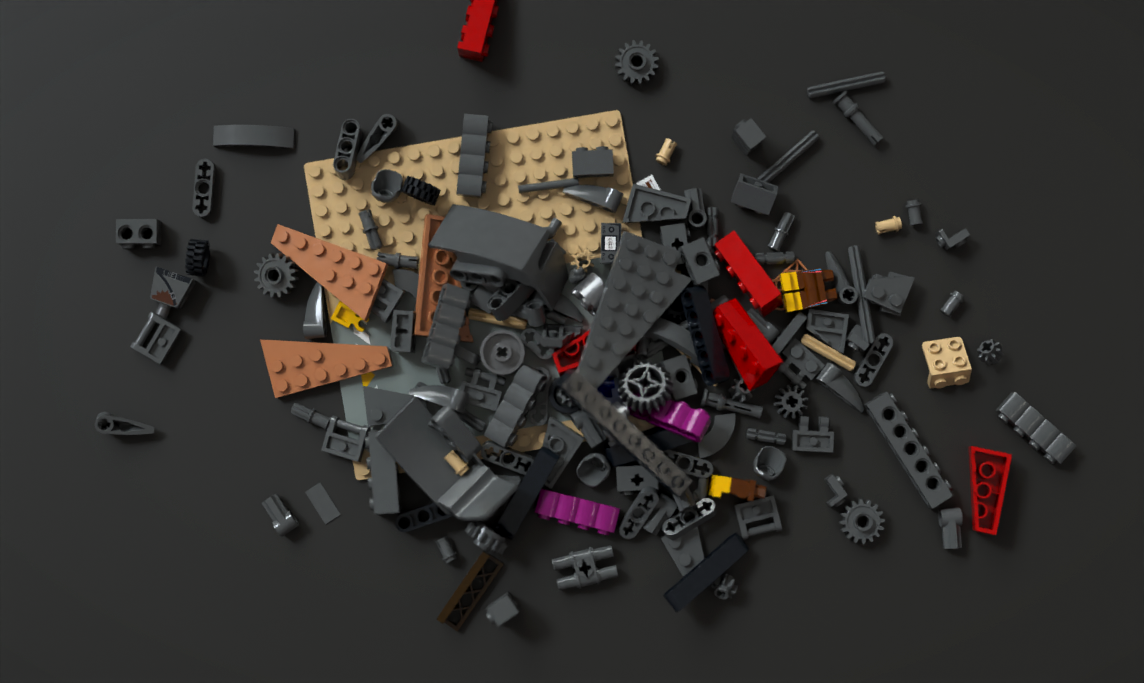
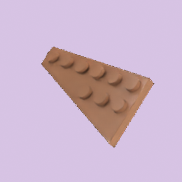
M426 214L424 219L413 335L428 337L442 286L448 283L462 288L461 282L453 279L450 275V271L456 261L455 254L451 251L429 248L428 246L445 217ZM467 316L464 326L459 329L460 342L473 343Z
M278 224L271 244L283 254L289 256L301 269L364 321H367L389 264Z
M260 340L275 398L393 366L387 346Z

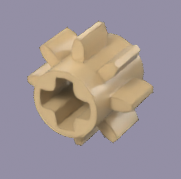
M578 248V254H571L575 261H572L570 264H576V269L583 267L584 271L587 272L588 266L594 267L590 259L595 258V256L588 255V248L585 252H581V249ZM586 255L588 262L579 265L577 258Z

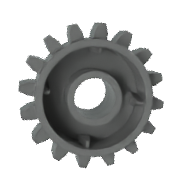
M632 40L631 46L627 43L624 44L625 50L619 48L618 52L620 55L615 57V60L619 63L615 64V68H620L617 74L618 76H624V82L628 79L631 85L634 82H638L641 85L643 80L647 83L649 82V76H655L653 70H658V65L654 63L658 62L659 57H653L656 50H649L651 44L643 46V41L641 40L639 45H637L635 40ZM634 59H639L642 62V65L639 67H635L632 65L631 61Z
M270 253L268 257H262L263 263L256 264L259 270L254 271L255 274H258L254 281L260 282L257 288H264V295L270 293V297H276L277 295L278 297H284V293L290 294V289L296 288L295 281L299 280L296 273L299 270L294 267L295 261H289V256L283 257L282 253H277L276 255ZM276 270H277L278 273H279V278H278V280L275 278V272H276Z
M859 499L858 504L855 501H850L851 506L845 505V513H840L843 520H840L839 523L844 526L841 531L847 532L846 538L848 539L853 536V542L855 543L859 539L862 544H865L866 539L873 542L872 536H880L877 532L878 529L884 530L880 523L885 522V519L879 517L883 514V511H876L878 508L877 504L870 506V500H867L865 504L863 499ZM860 516L866 518V524L862 527H859L857 524Z
M479 520L475 523L470 522L465 530L467 534L475 539L473 543L487 552L492 549L502 555L508 546L504 543L506 538Z

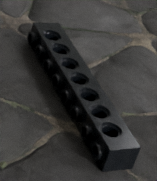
M568 369L556 382L555 385L671 494L680 497L693 482L576 370Z

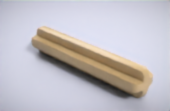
M470 308L468 311V318L472 320L525 330L527 326V320L510 316L504 321H498L492 313L489 314L484 310Z
M804 334L800 342L804 346L848 371L854 369L856 365L854 360L808 334Z

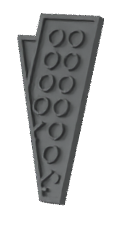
M627 231L623 232L577 368V372L595 389L601 385L690 283L692 278L675 272L681 252Z

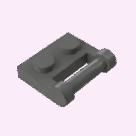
M383 279L376 299L388 306L386 310H383L373 304L371 312L379 316L381 321L388 323L392 318L393 310L396 309L406 292Z
M150 312L148 321L136 341H133L130 347L162 365L182 329L157 314ZM155 323H159L160 325L147 348H144L142 345Z
M333 415L330 418L321 451L361 462L365 449V437H369L368 432H371V427L340 420V417ZM336 428L360 434L357 440L335 433Z
M774 495L734 505L742 540L771 531H782ZM770 517L773 518V523L749 529L746 528L745 523Z

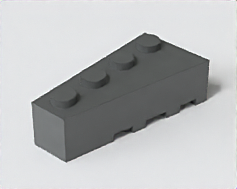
M380 431L368 432L369 437H365L366 449H370V457H367V469H371L372 477L368 478L369 490L373 491V498H370V510H374L375 515L402 513V506H399L401 492L399 484H397V480H399L398 464L375 438Z

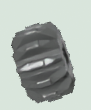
M786 385V391L783 388L779 389L782 396L774 395V398L780 401L773 403V405H780L781 408L776 412L780 414L784 411L783 418H787L790 413L791 419H795V412L802 416L803 412L800 408H808V406L802 404V402L808 401L807 397L801 398L805 391L801 390L797 393V385L793 387V390H791L790 385ZM789 396H791V399H795V404H792V408L790 404H786Z

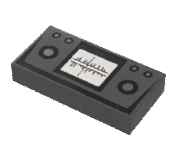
M601 223L600 264H613L621 240V223Z

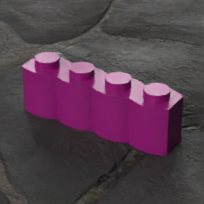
M633 391L632 394L634 396L641 398L640 394L634 393ZM670 399V401H666L665 407L659 405V412L654 408L651 414L648 413V410H644V413L641 414L639 409L633 412L631 407L627 408L630 415L635 418L645 420L652 425L682 435L698 443H701L711 423L710 416L705 410L691 409L683 401L675 402Z
M541 489L535 513H538V517L550 520V517L558 518V523L570 525V522L578 524V528L589 530L590 527L598 529L597 533L609 535L610 532L614 533L620 508Z

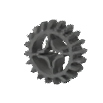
M641 360L638 366L633 363L632 369L626 367V373H621L622 380L618 382V392L621 395V401L625 402L626 407H631L633 412L639 409L641 414L644 413V410H648V413L651 414L654 408L659 412V405L665 407L666 401L671 399L670 394H673L672 386L674 385L671 374L666 371V368L664 366L660 368L658 362L652 365L650 360L647 364H644ZM651 376L657 378L661 383L652 380ZM630 391L640 394L641 398L634 396Z

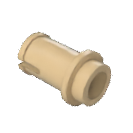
M668 138L665 139L660 152L656 154V162L664 166L670 163V157L677 146L675 141L671 143L672 140Z
M893 216L892 219L875 222L877 234L894 230L898 232L899 229H902L900 217Z
M454 450L444 458L456 471V475L462 476L470 468L468 466L469 463H465Z

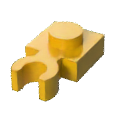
M339 301L331 319L347 328L352 323L358 331L363 332L365 328L359 325V321L363 319L343 302Z

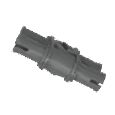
M611 545L596 549L589 547V549L581 551H571L569 555L552 559L554 571L569 567L575 568L574 575L556 579L559 591L574 587L582 589L581 587L599 585L603 580L619 577L616 565L600 569L598 567L595 568L596 561L614 557ZM583 559L587 565L591 566L588 569V576H586L583 570H579L582 567Z

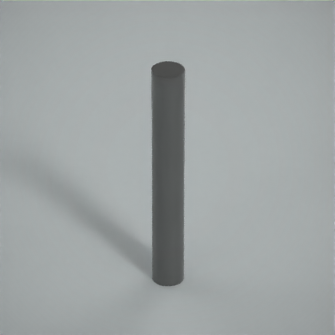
M578 178L518 185L519 193L565 188L579 185Z

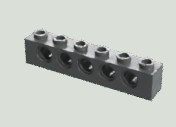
M883 392L864 404V407L927 507L933 509L953 496L950 492L952 487L946 479L943 481L940 476L941 470L935 462H931L928 457L930 452L925 445L921 446L918 441L920 438L918 433L907 424V421H909L908 417L897 408L896 404L898 402L894 395ZM886 409L892 412L890 420H886L883 416ZM897 426L903 429V434L899 438L894 434ZM909 443L914 447V451L910 455L905 451V447ZM919 461H923L925 464L922 472L916 469V464ZM930 478H933L936 482L933 489H929L927 486V481Z

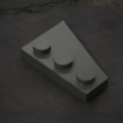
M633 184L622 223L687 219L692 199Z
M363 386L368 426L388 424L415 396ZM418 398L428 410L427 400Z
M551 415L543 446L559 454L560 457L544 483L550 489H552L584 440L583 436Z
M695 517L687 521V523L693 522L695 520ZM698 527L674 540L668 539L665 535L660 537L683 577L704 559Z

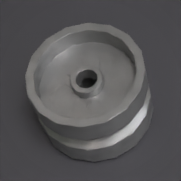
M506 330L494 331L487 335L480 349L481 361L484 366L493 374L507 376L517 372L524 363L526 356L525 347L521 339L513 332ZM506 350V357L500 356L499 352Z

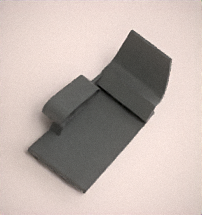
M453 204L428 245L429 248L455 252L457 259L450 271L453 279L460 282L496 287L502 286L505 279L520 281L523 285L535 288L548 309L552 311L568 280L564 255L557 242L547 241L550 235L548 229L500 213Z
M415 396L375 436L384 449L444 513L449 514L452 512L457 519L468 521L487 519L518 488L516 484L497 477L482 463L476 455L482 449L481 444L454 410L447 405L442 407L433 416ZM452 450L465 463H469V470L462 476L456 475L453 467L444 460Z

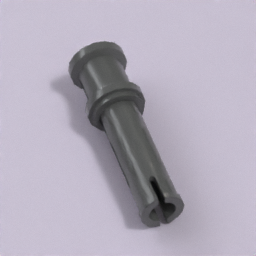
M845 90L832 103L837 104L844 112V117H849L874 146L883 136L858 109V103H854Z
M704 389L700 401V406L702 407L706 405L714 407L718 411L726 409L760 419L763 406L746 402L740 403L738 400L727 398L724 393L716 394L708 392V389Z

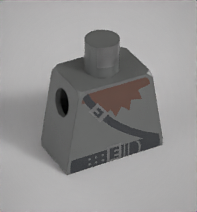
M156 267L150 299L160 302L156 314L168 317L171 306L181 309L197 281Z

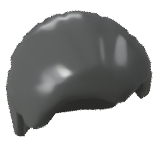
M390 169L378 171L371 184L372 195L377 201L382 203L395 201L401 194L403 178L401 174Z
M773 446L761 448L753 463V470L756 475L767 481L778 478L782 474L787 461L785 453Z
M591 453L581 460L576 469V475L585 485L597 487L609 476L611 465L604 455Z

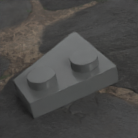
M915 277L869 279L862 298L900 314Z
M808 309L805 329L836 351L844 353L849 314Z
M545 323L543 324L541 346H546L549 349L563 347L582 335V326Z

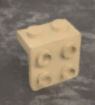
M961 337L923 342L922 349L929 369L927 380L929 389L969 383L972 368Z

